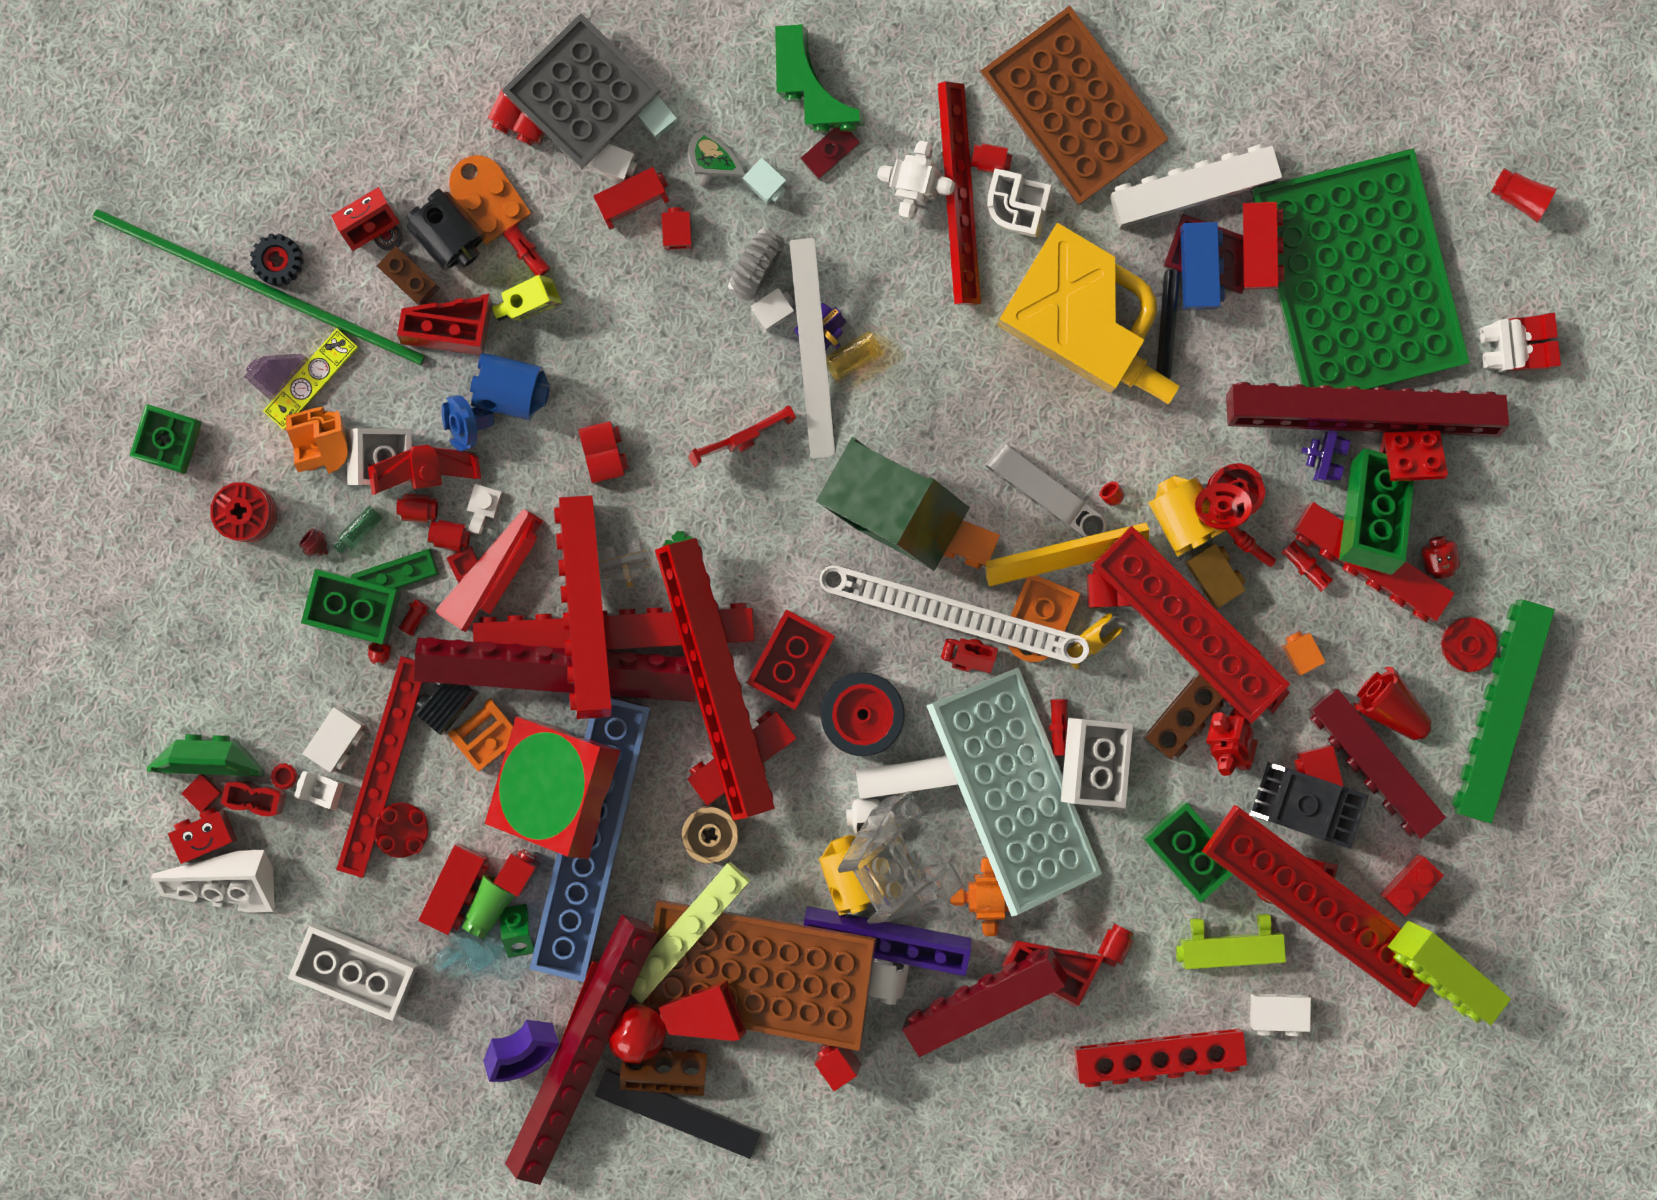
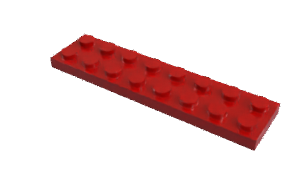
M1130 526L1091 565L1249 724H1252L1290 685L1133 526Z

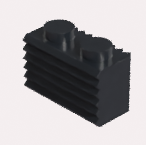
M434 683L437 688L431 695L426 693L418 701L416 706L419 710L415 714L439 735H444L479 694V691L473 686Z

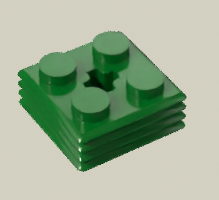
M146 404L130 451V457L185 474L202 422ZM169 432V437L172 438L171 442L166 443L164 446V442L160 438L162 435L166 436Z

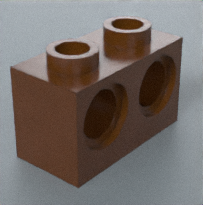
M396 246L377 265L386 276L418 305L426 304L440 289L429 276Z

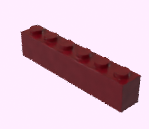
M1333 688L1308 709L1312 714L1309 717L1310 721L1318 730L1324 728L1330 736L1327 739L1330 745H1333L1337 752L1342 750L1348 757L1345 762L1355 773L1361 772L1366 778L1363 783L1374 795L1378 793L1384 801L1381 805L1391 816L1396 814L1402 821L1399 826L1409 837L1414 835L1415 838L1422 839L1447 818L1339 689Z
M1050 947L1043 951L1040 949L1035 950L1025 960L1019 963L1016 961L1011 962L995 975L992 973L986 974L978 980V983L970 987L964 985L957 989L954 995L946 999L940 997L923 1010H913L906 1016L902 1031L918 1057H921L1065 987L1067 974Z

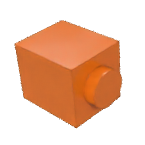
M1297 631L1286 637L1287 643L1281 646L1296 675H1303L1326 663L1311 633L1302 634L1301 631Z

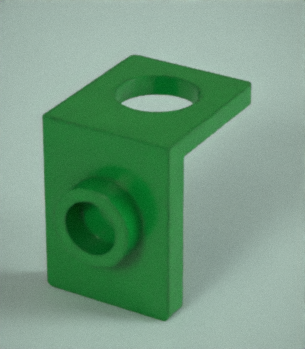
M527 904L506 907L500 916L501 940L508 958L533 954L535 947L530 936ZM516 943H524L527 945L525 948L522 949H514L511 947Z

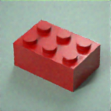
M786 609L746 684L796 710L835 635Z

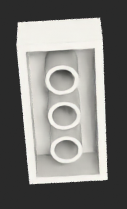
M314 923L308 928L288 979L393 1021L398 1017L418 964Z

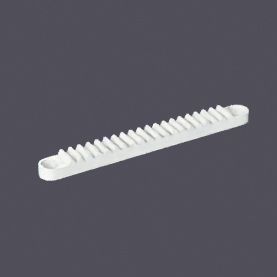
M828 566L820 574L819 582L821 587L834 595L1072 664L1083 662L1089 654L1088 643L1084 638L839 566ZM830 572H838L841 575L842 579L838 587L832 588L827 585L826 577ZM1071 642H1079L1083 646V653L1080 657L1072 658L1067 654V646Z

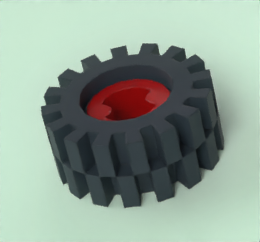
M268 234L269 237L267 238L261 237V242L259 244L255 243L253 246L255 250L250 253L252 257L250 264L254 268V273L266 283L275 286H281V284L288 285L292 279L295 281L298 278L296 275L302 272L301 265L304 264L303 253L298 245L282 234ZM275 253H279V256L284 258L283 264L279 267H274V263L270 261L271 256Z

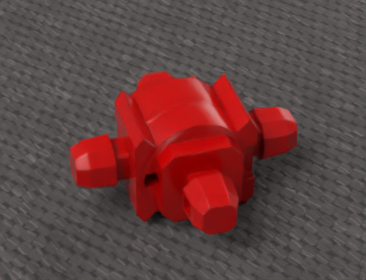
M1235 709L1231 711L1229 717L1223 712L1213 714L1206 743L1211 745V754L1217 761V768L1222 776H1230L1236 767L1241 771H1249L1252 767L1258 741L1253 739V729Z

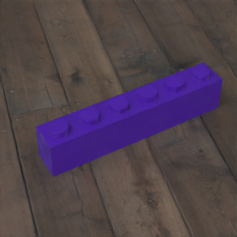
M810 906L806 908L803 923L805 926L876 938L875 959L966 976L971 953L970 937L851 914L839 916L836 911Z

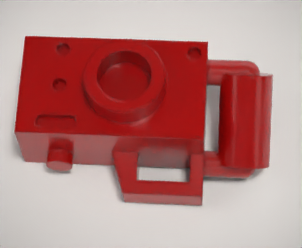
M960 638V641L946 639L940 657L944 661L953 663L952 668L965 672L975 669L991 674L998 648L984 645L983 642L977 639L966 640ZM955 646H958L955 657H952Z

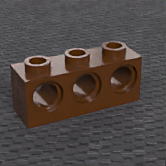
M1195 674L1143 738L1166 758L1171 760L1175 756L1178 759L1188 747L1185 744L1192 735L1197 737L1205 728L1206 724L1203 721L1208 715H1213L1224 705L1221 701L1223 697L1200 674ZM1202 689H1206L1210 693V701L1205 705H1201L1197 701V694ZM1185 710H1188L1193 717L1191 724L1188 726H1183L1179 722V715ZM1165 732H1171L1175 737L1174 744L1168 748L1164 747L1161 743V736Z
M661 1048L656 1056L641 1063H628L622 1060L620 1090L704 1096L707 1054L698 1050L677 1052L670 1048ZM633 1064L643 1066L642 1069L637 1071L631 1070L629 1067ZM661 1066L671 1068L666 1073L659 1072L657 1069ZM689 1068H695L699 1072L694 1075L687 1074L685 1071Z

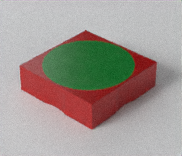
M516 716L484 824L564 856L589 859L600 822L602 804L610 788L621 750L591 739L575 737L566 730L538 720Z

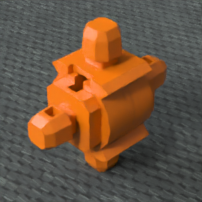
M983 857L980 871L983 874H974V881L968 882V891H964L963 888L951 890L950 903L955 906H964V903H968L969 912H975L977 920H984L981 922L983 934L985 936H996L999 922L996 920L1005 919V912L1010 911L988 857Z

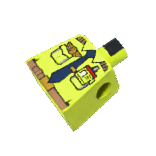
M537 275L502 292L501 295L504 301L492 306V309L499 322L509 317L513 320L523 321L562 305V301L553 279Z

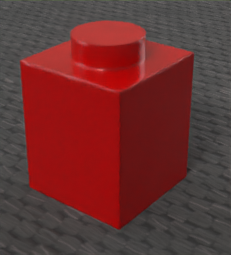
M682 207L668 208V212L662 213L664 250L692 249L691 215L689 211L684 212Z

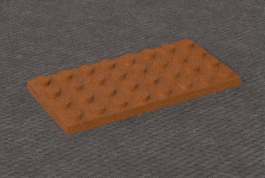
M660 899L656 901L653 930L658 936L653 947L690 905ZM724 911L643 1004L659 1013V1007L667 1001L727 980L746 1030L860 1051L864 1035L876 938Z

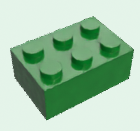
M315 569L301 624L378 644H388L402 590L323 569Z
M1182 801L1141 837L1199 903H1202L1233 875L1202 852L1214 833L1187 802Z

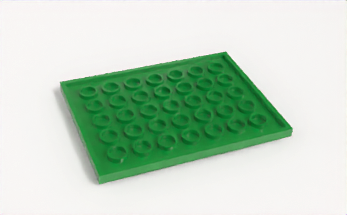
M1414 148L1251 190L1254 203L1277 202V209H1283V226H1278V237H1283L1284 254H1278V265H1284V282H1279V289L1276 290L1301 384L1306 387L1330 385L1333 388L1357 386L1361 389H1372L1470 363Z

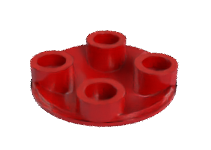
M404 802L391 804L384 808L375 820L373 827L374 840L379 849L391 857H409L422 850L428 837V821L425 814L412 804Z

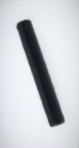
M1172 269L1164 272L1156 371L1168 379L1172 376L1180 272Z

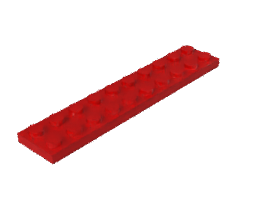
M1236 805L1232 807L1202 852L1404 1002L1415 1008L1430 985L1421 982L1413 975L1414 971L1412 969L1402 966L1393 958L1395 953L1388 946L1401 928Z

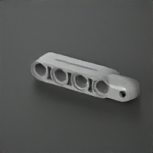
M1001 442L986 462L985 466L992 472L996 471V475L1015 489L1018 488L1019 492L1037 505L1040 504L1041 508L1060 522L1062 521L1064 525L1083 538L1107 531L1106 520L1100 513L1006 444ZM1088 522H1095L1098 529L1095 533L1087 532L1086 525Z

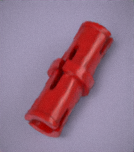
M517 224L511 226L503 233V236L518 253L516 255L518 259L524 260L535 276H543L551 269L536 251L537 246L534 242H529Z
M1295 540L1281 552L1299 569L1298 573L1301 576L1304 574L1320 592L1334 580L1316 563L1317 559L1314 556L1311 558Z
M1051 699V724L1049 725V730L1052 731V749L1054 756L1065 755L1068 699Z

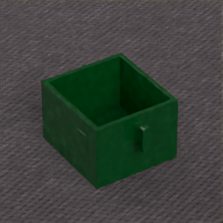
M854 437L850 439L816 500L818 504L856 530L933 571L937 568L970 509L968 505L931 477L927 479L867 448Z

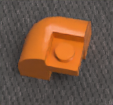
M318 407L286 416V431L294 448V465L298 473L306 470L312 471L325 465L328 474L338 470L345 463L348 454L347 434L339 411L330 412L325 411L323 407Z

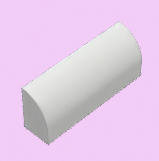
M947 756L856 769L860 799L958 784Z

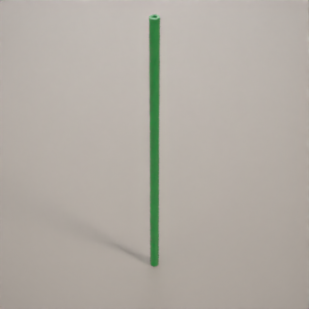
M96 209L92 219L420 366L423 364L425 355L101 210Z

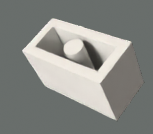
M333 707L303 752V755L329 772H335L337 768L342 770L350 758L347 753L352 745L357 747L364 738L365 733L362 730L366 725L341 708Z
M1251 993L1250 1027L1253 1030H1257L1258 1035H1274V1031H1285V1035L1302 1036V1031L1310 1032L1311 998L1300 994Z

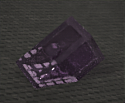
M303 354L262 356L260 359H254L247 366L246 371L248 373L244 378L268 399L273 400L309 358Z

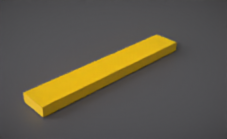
M1147 523L1133 525L1149 542V527ZM1129 527L986 561V580L989 586H994L1096 561Z

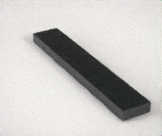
M608 1069L605 1070L595 1097L748 1159H751L761 1131L667 1093L620 1090V1074Z

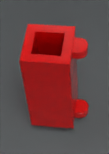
M651 167L593 195L609 230L615 228L612 222L661 198L664 203L669 202L664 190L669 186L663 173H656L654 167Z

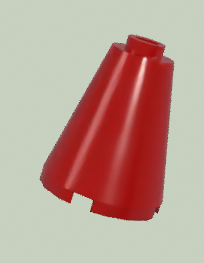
M1389 666L1384 668L1387 672L1382 675L1378 672L1373 674L1358 691L1357 696L1360 700L1358 704L1354 702V708L1359 713L1413 741L1422 740L1427 737L1431 731L1432 721L1400 674L1393 667Z

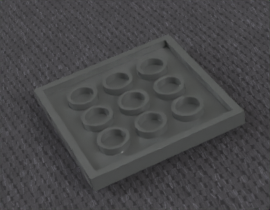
M581 13L501 90L503 95L581 170L661 93L660 89Z

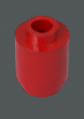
M982 143V146L975 144L971 167H976L977 171L993 174L995 169L1009 171L1013 154H1008V148L986 143Z
M404 493L402 499H397L396 514L401 515L402 521L429 523L430 520L436 521L438 499L431 498V495Z
M445 520L431 522L428 532V543H433L434 547L461 552L463 547H468L470 531H466V525Z
M1113 924L1112 929L1107 930L1097 952L1104 956L1102 962L1114 968L1117 963L1123 965L1132 946L1133 940L1131 939L1134 933Z

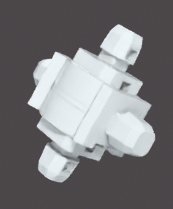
M919 141L914 150L916 156L906 155L904 161L896 159L895 167L884 165L879 168L877 177L882 182L890 184L889 187L896 192L895 196L903 201L900 203L899 214L902 218L912 220L918 210L916 204L924 206L927 204V200L936 201L937 193L941 195L953 193L955 183L949 178L942 177V173L936 168L937 165L932 160H929L933 152L932 144L929 142Z

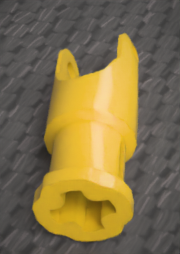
M1111 613L1104 615L1079 635L1088 643L1089 654L1087 658L1091 654L1096 655L1122 633V627H1117L1107 636L1100 638L1102 627L1113 617ZM1075 642L1067 649V654L1072 658L1080 657L1083 653V646L1079 642ZM1070 663L1075 670L1080 668V663Z

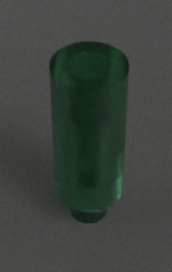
M368 505L338 535L340 540L333 547L340 554L347 548L353 550L384 518L371 505Z

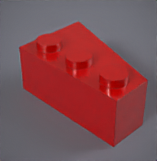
M483 294L481 297L464 300L463 298L454 299L452 302L440 304L436 302L401 308L397 331L400 343L402 345L480 356L485 350L492 309L490 294Z
M1015 941L1012 943L1000 967L1003 968L1014 961L1019 963L1025 960L1031 952L1038 949L1043 951L1050 946ZM1050 947L1067 974L1065 987L1051 993V995L1073 1007L1079 1006L1104 956Z

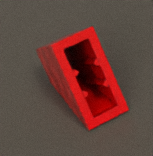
M727 980L667 1001L659 1007V1015L670 1035L737 1041L747 1033Z

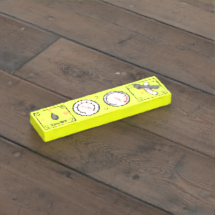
M336 328L263 412L283 430H286V416L302 412L359 347Z

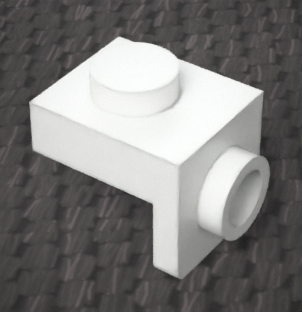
M303 771L297 783L295 798L336 810L344 783L318 773Z

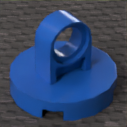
M461 395L447 397L448 402L442 404V421L444 429H450L453 439H449V441L458 451L472 449L477 442L478 430L494 425V412L475 407L471 408L468 401Z

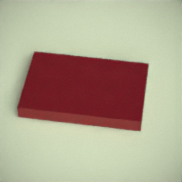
M1185 214L1181 215L1163 267L1182 273L1180 227L1184 223H1204L1205 221ZM1218 226V230H1222L1223 244L1218 246L1219 257H1223L1224 272L1219 274L1220 285H1224V289L1242 294L1244 290L1243 235Z

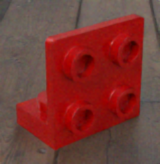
M1440 430L1384 432L1379 452L1387 455L1391 481L1438 480L1447 478L1448 471Z

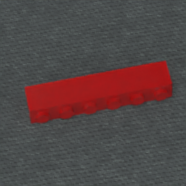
M1315 502L1308 504L1292 529V532L1297 535L1295 540L1306 547H1310L1312 544L1320 550L1318 554L1329 562H1333L1334 559L1344 565L1342 567L1344 572L1355 578L1357 575H1360L1367 580L1365 585L1378 593L1383 590L1391 595L1389 600L1401 608L1404 605L1414 610L1412 615L1420 621L1427 623L1428 620L1433 622L1439 619L1455 594L1453 591L1408 562H1405L1391 575L1340 561L1344 521Z

